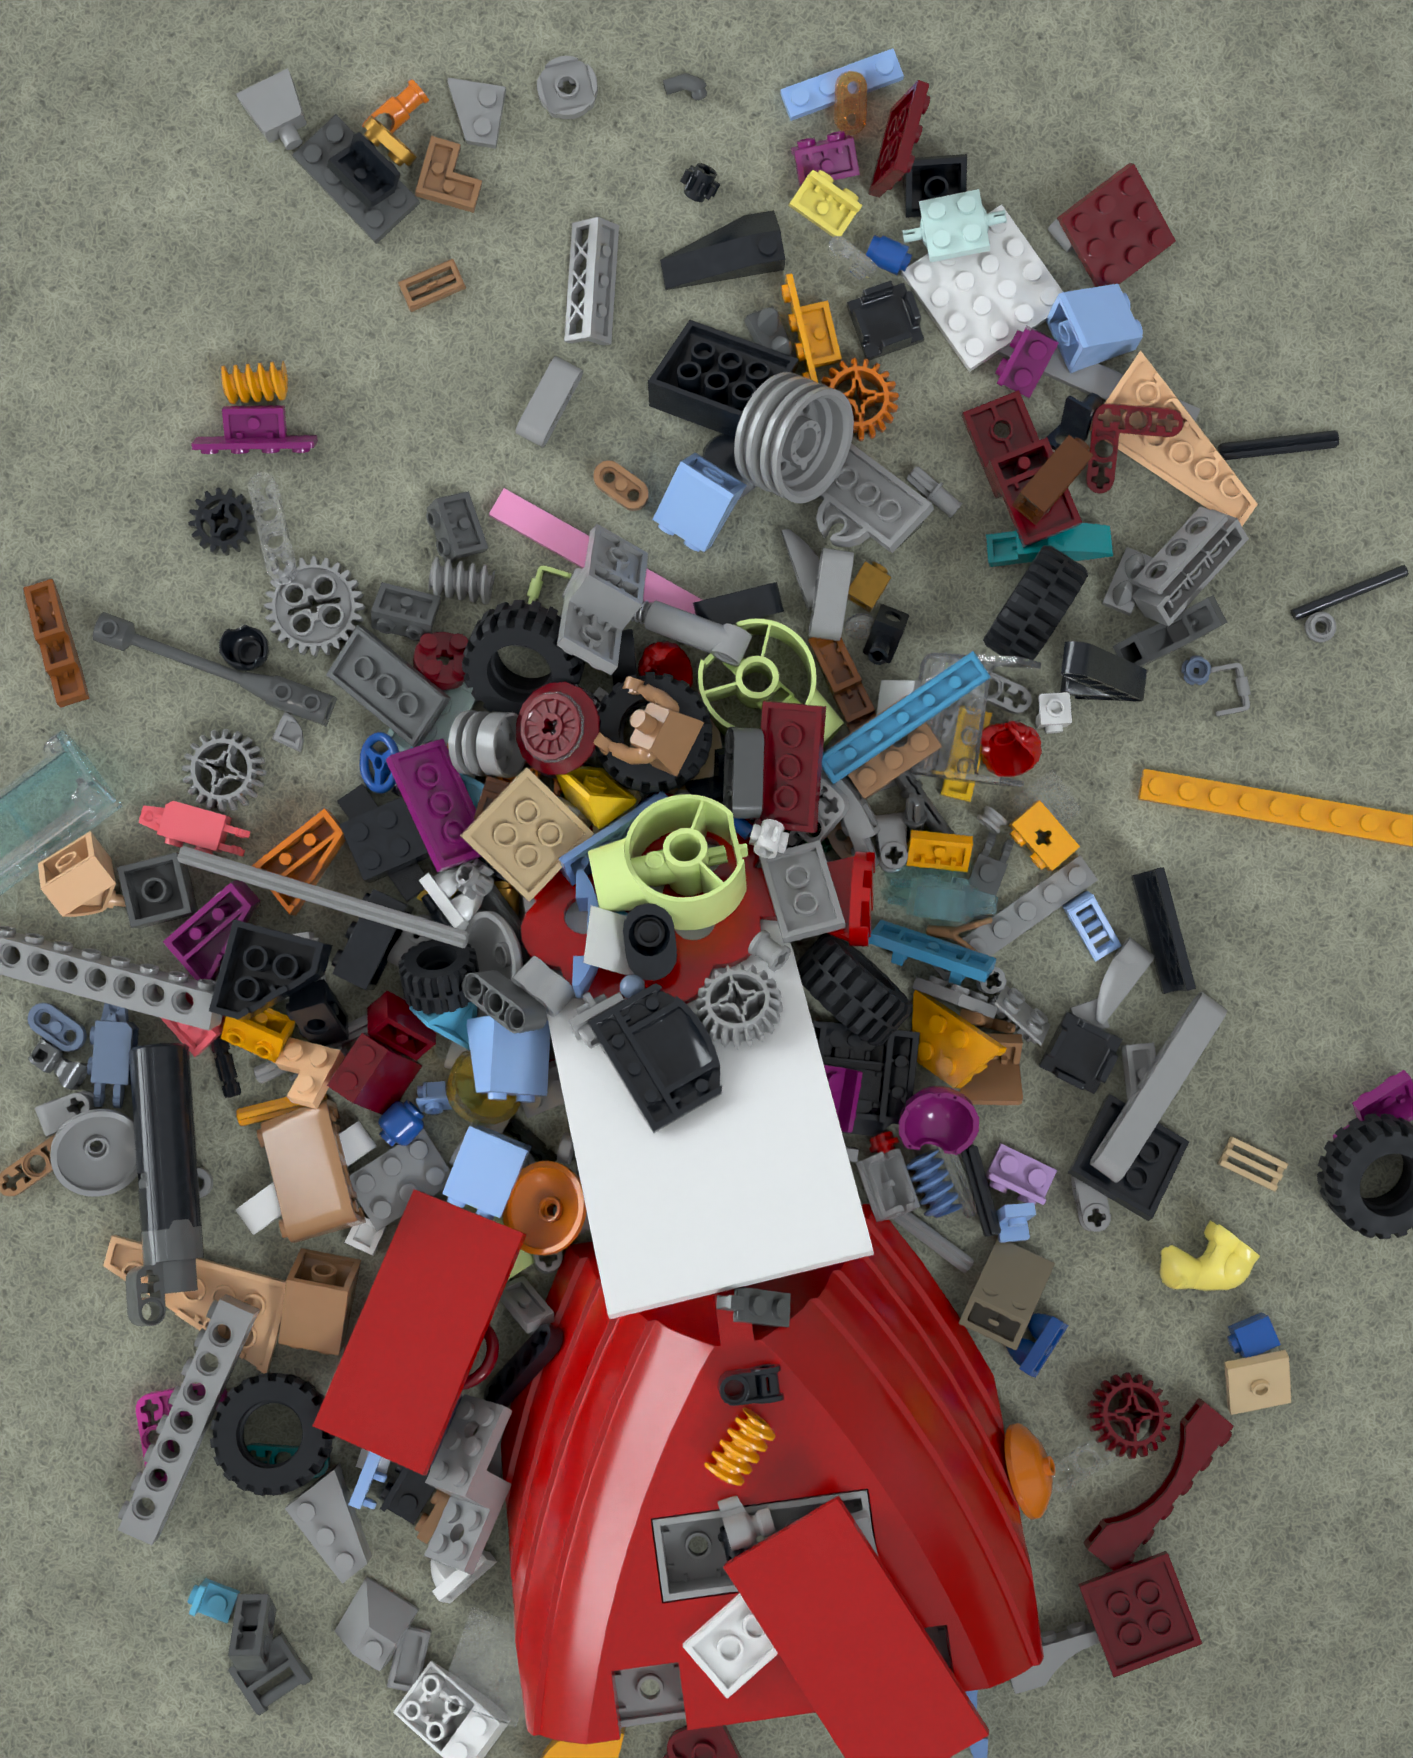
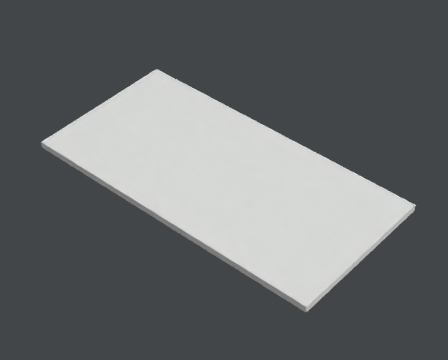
M708 845V848L717 847V846H715V845ZM720 864L710 866V870L714 871ZM665 885L649 887L662 893ZM523 897L525 911L527 912L534 905L535 901L532 899L529 902ZM577 902L573 903L565 915L567 926L574 932L587 934L588 911H579ZM760 920L761 931L766 930L770 933L771 939L779 945H786L791 949L786 963L774 972L769 969L768 963L759 956L750 955L741 964L744 965V970H748L752 965L756 967L757 973L765 970L768 974V979L773 978L776 981V989L781 991L782 998L780 1001L783 1005V1010L779 1013L781 1018L779 1024H773V1034L763 1032L765 1037L763 1042L757 1038L752 1039L753 1045L751 1047L747 1045L746 1041L741 1042L740 1047L737 1049L734 1047L733 1041H730L724 1047L721 1044V1038L716 1041L712 1040L720 1063L722 1094L655 1133L652 1132L643 1119L632 1097L600 1045L589 1048L582 1039L577 1040L573 1034L569 1019L578 1015L576 1008L585 1004L584 999L574 996L555 1017L547 1014L609 1319L874 1255L791 942L783 943L777 921ZM715 925L697 930L675 929V931L685 939L698 940L708 936ZM739 964L731 967L732 970H737ZM725 968L716 969L722 974L726 972ZM551 969L556 974L563 977L561 971ZM715 969L713 970V973H712V976H711V979H713V980L715 979V978H714ZM728 992L722 995L719 999L725 997L728 994ZM735 998L736 1007L739 1008V1011L742 1014V1005L739 1004L738 998ZM696 1000L687 1005L696 1014L698 1010L695 1006ZM760 1012L753 1014L749 1020L753 1019Z

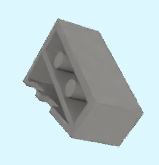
M338 1463L290 1501L285 1510L343 1584L368 1564L372 1554L355 1508L348 1505L352 1496L346 1485L341 1464Z

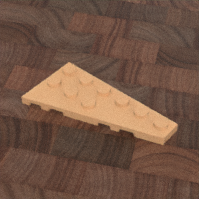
M1140 350L1104 404L1114 403L1176 409L1183 417V427L1179 434L1173 437L1120 433L1118 450L1207 509H1213L1233 516L1243 526L1258 503ZM1105 409L1104 414H1099V419L1104 421V426H1110L1111 421H1121L1118 427L1126 428L1124 419L1127 410L1120 409L1121 416H1114L1111 414V409ZM1141 411L1132 413L1129 418L1130 425L1135 429L1145 427L1148 421L1146 414ZM1151 412L1152 424L1149 430L1156 431V424L1165 425V431H1172V427L1178 426L1179 421L1174 420L1173 414H1167V418L1164 420L1156 419L1158 412ZM1092 421V423H1091V425H1090V429H1089L1091 432H1092L1093 421Z
M112 1235L103 1266L125 1281L127 1273L132 1268L143 1266L142 1242ZM203 1258L196 1259L198 1290L165 1294L166 1307L199 1331L202 1328L207 1329L210 1318L206 1316L213 1301H219L226 1294L259 1308L260 1311L239 1357L256 1366L263 1374L268 1373L280 1331L286 1281ZM141 1277V1283H148V1277ZM223 1324L218 1326L219 1335L222 1338L229 1339L231 1337L229 1327Z

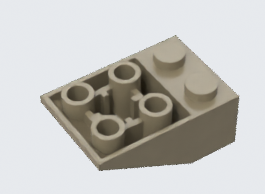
M997 1238L959 1324L1013 1350H1017L1055 1263L1011 1242L1000 1243Z

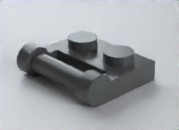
M283 1632L272 1638L268 1670H236L234 1665L228 1669L252 1709L259 1716L268 1710L270 1704L300 1684L306 1685L313 1680L312 1674L307 1666L302 1663ZM288 1667L293 1671L294 1674L263 1695L257 1692V1688Z

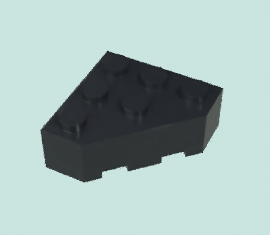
M233 920L209 1012L239 1020H250L323 977L333 945L256 924Z

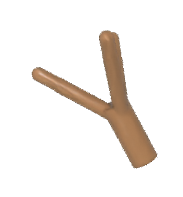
M988 917L957 927L928 925L926 934L935 938L952 939L960 946L978 952L958 935L961 932L992 923L993 919Z

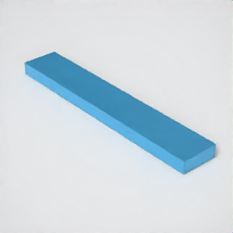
M972 651L825 751L822 759L823 770L833 784L837 783L989 680L991 676L974 651Z

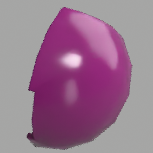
M946 1086L923 1088L906 1101L900 1113L899 1136L904 1146L908 1149L920 1150L922 1145L932 1144L940 1147L946 1154L957 1155L973 1143L979 1132V1116L971 1100L963 1093Z

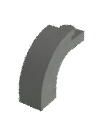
M1214 595L1184 610L1169 627L1159 623L1128 637L1112 647L1117 656L1143 667L1192 643L1228 622Z

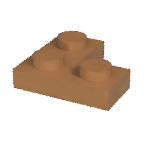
M431 136L415 190V196L474 213L482 187V180L454 173L461 144Z

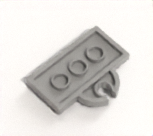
M851 443L846 461L838 476L829 488L819 496L823 501L818 507L816 520L823 538L829 535L830 528L834 524H844L843 529L833 534L830 538L834 546L852 547L863 543L871 537L889 552L893 553L930 515L934 507L931 502Z

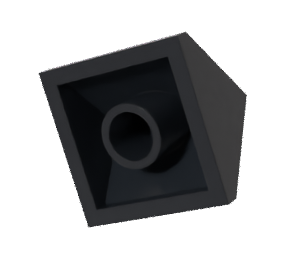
M967 154L915 158L911 171L905 173L902 177L906 218L921 217L919 201L967 192Z

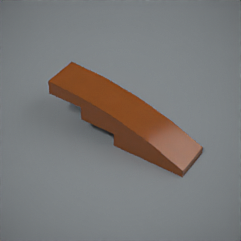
M49 579L24 587L23 590L34 637L40 645L45 670L51 678L56 703L62 708L90 699L79 656L54 580Z
M812 637L808 639V642L844 722L851 733L876 716L875 708L862 684V679L842 638H840V641Z

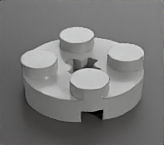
M560 56L552 59L545 65V69L537 80L539 100L542 106L554 118L575 119L583 116L594 107L598 94L597 78L593 69L573 56ZM569 81V84L571 86L575 85L576 89H573L571 94L561 92L559 89L563 88V82Z

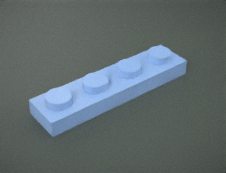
M892 48L780 90V94L790 121L899 82L903 80L904 75L895 51Z

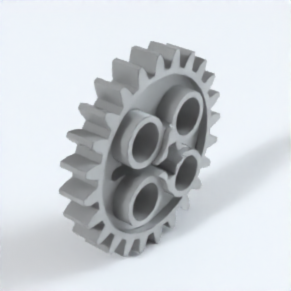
M312 556L310 565H307L305 560L300 558V567L298 568L289 562L288 568L290 572L286 574L279 570L278 573L282 580L280 582L270 581L276 588L275 592L267 591L265 593L269 598L273 599L272 602L264 604L267 610L273 611V613L265 617L268 622H276L270 628L271 632H281L277 639L281 643L290 639L287 648L291 651L299 645V653L301 655H305L308 648H310L314 657H317L319 648H322L326 655H330L331 645L340 651L341 645L339 641L341 639L346 642L350 638L347 635L348 632H353L356 628L353 625L354 621L363 622L364 620L357 614V611L365 609V606L356 601L364 595L361 591H353L359 585L358 581H348L351 577L349 570L340 574L342 566L338 562L330 568V560L328 558H325L321 565H319L318 559L315 556ZM325 581L332 582L333 588L330 593L326 595L319 594L318 589L321 583ZM295 589H301L303 591L302 599L297 603H291L289 601L290 593ZM336 598H341V601L339 603L325 604L327 602L335 600ZM313 600H316L319 604H323L317 606L316 613H313L310 609H306L312 607ZM294 609H295V610L304 609V610H302V611H299V612L295 613L294 615H289V614H288L289 611L294 610ZM333 610L340 611L341 617L337 623L328 624L326 622L329 612ZM303 618L310 619V628L305 632H298V622Z

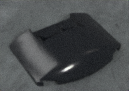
M656 983L588 1021L604 1054L608 1057L636 1104L638 1111L653 1133L722 1094L720 1063L706 1028L684 1001L677 996L675 998L660 991L662 986Z

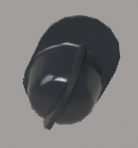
M645 903L636 906L628 913L624 920L623 935L626 959L629 968L635 975L640 976L644 980L656 981L667 976L676 964L677 946L674 923L671 915L664 908L656 904Z

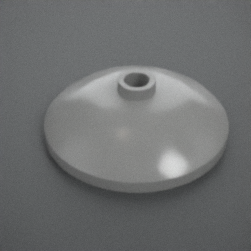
M483 911L476 913L470 919L466 932L469 933L468 943L476 951L479 972L496 970L511 980L523 967L522 950L514 930L496 912Z
M92 1109L79 1113L66 1121L54 1136L50 1148L51 1166L59 1182L74 1193L91 1197L109 1195L129 1185L138 1175L133 1120L115 1110ZM94 1141L101 1142L97 1147L90 1146Z

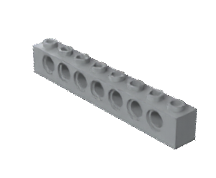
M0 926V975L208 1031L221 1024L222 1015L209 1012L216 981L209 979L193 980L188 978V974L183 972L171 971L167 973L159 971V967L153 964L137 965L130 963V959L123 956H112L110 958L101 955L102 952L96 949L85 948L80 950L73 948V944L70 942H50L44 940V936L40 934L27 933L24 935L16 933V929L13 927ZM15 947L20 952V958L15 954ZM43 955L48 958L49 966L44 963ZM71 962L76 965L77 974L72 970ZM100 970L105 973L106 982L100 977ZM129 977L134 981L135 989L130 987L128 983ZM157 985L161 986L164 990V997L159 995ZM186 992L192 996L193 1005L187 1001Z
M227 1294L220 1298L219 1301L214 1300L206 1316L210 1318L207 1329L202 1328L194 1343V1346L198 1347L194 1358L189 1357L181 1372V1375L185 1376L181 1387H175L168 1403L173 1406L169 1415L164 1414L157 1426L156 1432L160 1434L156 1444L151 1443L143 1458V1461L147 1462L143 1473H137L130 1488L135 1491L131 1501L126 1500L119 1512L118 1518L122 1521L118 1531L150 1545H153L160 1537L260 1311L259 1308ZM223 1324L229 1327L231 1330V1337L229 1339L222 1338L219 1335V1325ZM207 1353L214 1354L217 1357L218 1367H211L206 1363L205 1356ZM194 1382L204 1385L206 1390L204 1396L197 1395L194 1392ZM181 1411H187L192 1415V1424H185L181 1420ZM168 1440L178 1442L180 1445L179 1453H174L168 1448ZM155 1469L164 1470L168 1477L167 1481L158 1480L155 1476ZM142 1498H150L155 1504V1509L149 1510L145 1508Z

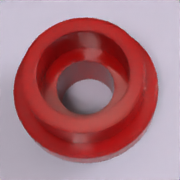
M892 1131L882 1133L869 1139L871 1144L869 1150L871 1153L884 1152L885 1154L896 1149L894 1145L899 1143V1139L894 1137Z

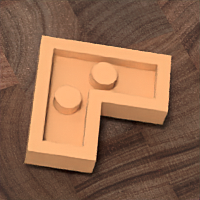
M289 1037L275 1062L279 1069L298 1074L287 1094V1098L292 1103L318 1109L329 1088L326 1085L345 1058L342 1051Z

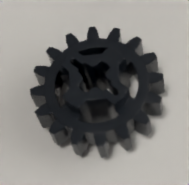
M220 487L216 488V495L214 496L208 491L204 492L206 500L196 499L195 502L199 506L198 510L190 509L189 511L195 517V520L188 522V525L191 528L197 529L191 534L195 540L201 539L199 545L203 549L210 546V552L215 555L220 548L226 556L229 555L230 548L232 547L237 552H240L239 544L241 542L250 544L249 539L246 537L247 534L256 533V530L250 526V523L256 522L257 518L254 515L248 514L254 509L250 503L244 504L246 498L242 494L235 498V491L230 488L226 495H224ZM218 504V506L209 510L212 506ZM235 506L239 508L242 520L235 517ZM226 517L229 520L227 524L222 523L221 526L217 524L218 519L223 520ZM204 523L211 527L209 533L211 534V537H208V535L206 534L204 530ZM237 533L231 539L226 540L228 536Z

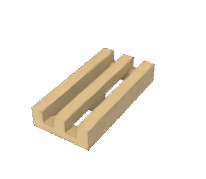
M1230 1136L1218 1165L1276 1192L1279 1180L1281 1181L1282 1173L1287 1168L1288 1163ZM1234 1145L1277 1165L1276 1171L1233 1151ZM1228 1157L1237 1159L1272 1176L1271 1182L1227 1162Z

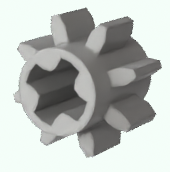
M475 859L473 864L465 862L457 870L456 881L458 884L456 889L471 900L475 899L476 894L484 897L493 887L494 880L491 875L494 873V870L479 859Z

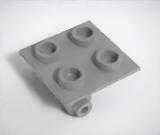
M1005 985V988L998 995L996 994L989 1001V1004L998 1007L996 1014L1001 1019L1008 1016L1005 1021L1010 1022L1012 1020L1015 1022L1016 1028L1020 1027L1017 1033L1022 1034V1037L1027 1042L1031 1041L1041 1046L1050 1028L1047 1016L1038 1008L1033 1009L1030 1007L1019 990L1013 987L1010 989Z

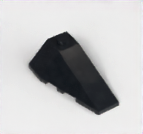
M773 210L744 215L666 256L660 262L665 290L783 271L786 259L780 227Z

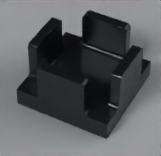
M887 281L863 290L860 298L847 302L846 306L866 359L872 360L924 342V336L920 328L921 315L912 290L907 291L904 283L893 286L892 281Z
M1066 1011L1039 1063V1067L1081 1090L1085 1089L1095 1094L1100 1083L1105 1084L1119 1057L1116 1052L1123 1039Z

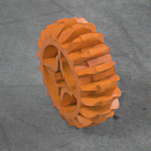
M852 358L849 368L844 361L839 363L840 372L836 368L831 367L829 369L831 378L824 376L821 383L836 389L840 383L851 379V389L843 394L849 400L853 411V433H857V439L861 442L864 440V432L867 431L868 436L873 439L876 436L875 428L883 433L886 430L884 422H893L894 417L890 413L897 412L898 405L893 403V401L898 400L899 394L891 392L896 386L895 381L885 382L889 377L888 371L878 374L879 363H876L870 369L868 368V359H864L862 366H857L856 358ZM861 378L874 384L880 393H876V390L866 389L862 384ZM856 388L857 395H859V398L862 400L859 412L858 405H856V401L853 400ZM875 403H882L881 410L873 418L864 421V410L875 406Z

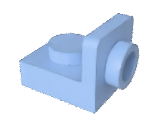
M1034 1203L1004 1205L996 1211L1001 1228V1233L997 1234L1000 1243L1026 1241L1030 1238L1027 1221L1036 1215Z

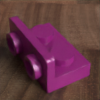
M844 131L827 134L826 140L817 142L815 138L802 139L797 141L798 146L791 147L799 187L812 170L817 173L821 170L830 175L834 180L860 175L854 138L850 135H845Z
M1027 325L1023 332L1017 330L1009 345L1014 349L1009 360L1003 357L995 372L996 375L1000 376L996 384L1000 386L1005 385L1014 391L1019 390L1020 394L1030 398L1059 342Z
M824 1064L841 1131L852 1133L863 1073L854 1069Z

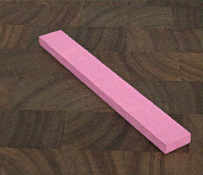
M504 488L489 513L490 517L580 568H584L589 542L587 534ZM646 569L644 602L646 600L649 603L659 601L695 614L693 603L702 599Z

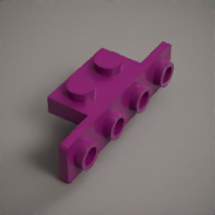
M285 405L224 406L222 408L224 436L196 437L191 446L192 450H201V454L219 453V450H231L233 454H244L250 452L249 449H261L262 453L267 454L280 452V449H292L294 453H306L310 451V448L315 447L318 440L317 435H287Z
M1403 1070L1396 1075L1388 1077L1381 1085L1370 1092L1361 1094L1352 1103L1356 1117L1363 1121L1365 1120V1115L1375 1113L1381 1117L1385 1113L1394 1115L1397 1119L1401 1117L1409 1122L1412 1121V1078Z

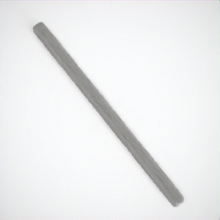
M186 846L180 848L177 857L178 861L183 864L460 948H465L469 940V933L461 929Z

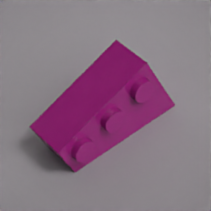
M234 880L167 937L163 943L195 980L209 979L214 981L220 971L233 920L249 922L261 900L245 882Z

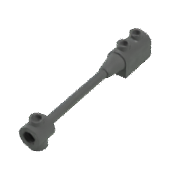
M106 612L101 613L94 627L93 640L121 651H125L131 645L238 683L242 688L264 700L270 707L325 727L328 725L337 698L333 695L284 677L251 672L243 673L136 634L133 622Z

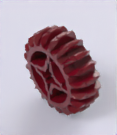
M1129 1372L1123 1373L1121 1378L1115 1374L1110 1377V1382L1104 1380L1100 1383L1102 1390L1095 1389L1092 1392L1097 1400H1091L1087 1405L1095 1409V1412L1087 1414V1419L1095 1420L1096 1424L1090 1426L1089 1430L1091 1432L1099 1431L1100 1435L1095 1439L1097 1443L1107 1441L1105 1451L1111 1452L1115 1448L1116 1457H1123L1126 1453L1128 1459H1135L1137 1453L1140 1457L1148 1456V1449L1152 1452L1157 1451V1442H1165L1166 1437L1161 1431L1170 1430L1171 1426L1165 1423L1164 1419L1171 1418L1172 1414L1163 1411V1407L1167 1406L1169 1401L1159 1400L1158 1397L1163 1393V1390L1159 1388L1152 1391L1154 1383L1152 1380H1147L1143 1384V1377L1140 1374L1135 1375L1133 1379ZM1118 1391H1121L1122 1398L1119 1399L1117 1410L1108 1411L1112 1397ZM1134 1393L1143 1399L1148 1409H1144L1139 1405L1137 1396ZM1127 1411L1129 1414H1133V1416L1140 1415V1417L1131 1420L1128 1417L1125 1418V1416L1118 1415ZM1150 1420L1147 1433L1142 1439L1137 1441V1433H1140V1424L1143 1421ZM1110 1422H1113L1120 1427L1121 1436H1124L1125 1439L1120 1437L1113 1430V1428L1110 1425Z

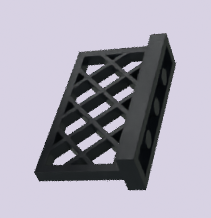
M1164 867L1131 875L1150 950L1155 956L1153 961L1162 994L1196 989Z

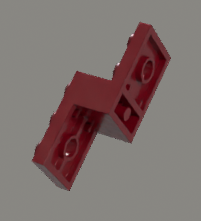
M1019 390L962 413L961 416L995 499L1003 497L1023 548L1082 524L1068 488L1037 525L1033 524L1012 506L1022 489L1054 453L1047 437L1039 440ZM998 423L1006 424L1010 429V435L1006 438L997 437L993 431L994 426Z

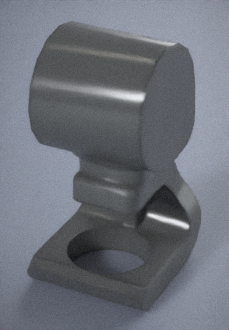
M42 1037L28 1057V1060L43 1072L51 1073L54 1070L63 1087L70 1090H78L88 1075V1063L72 1062L64 1058L65 1051L60 1050Z

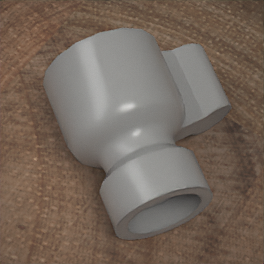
M737 1495L717 1501L732 1552L752 1546L756 1541V1537L760 1535L768 1537L776 1533L769 1507L758 1510L755 1515L750 1516Z

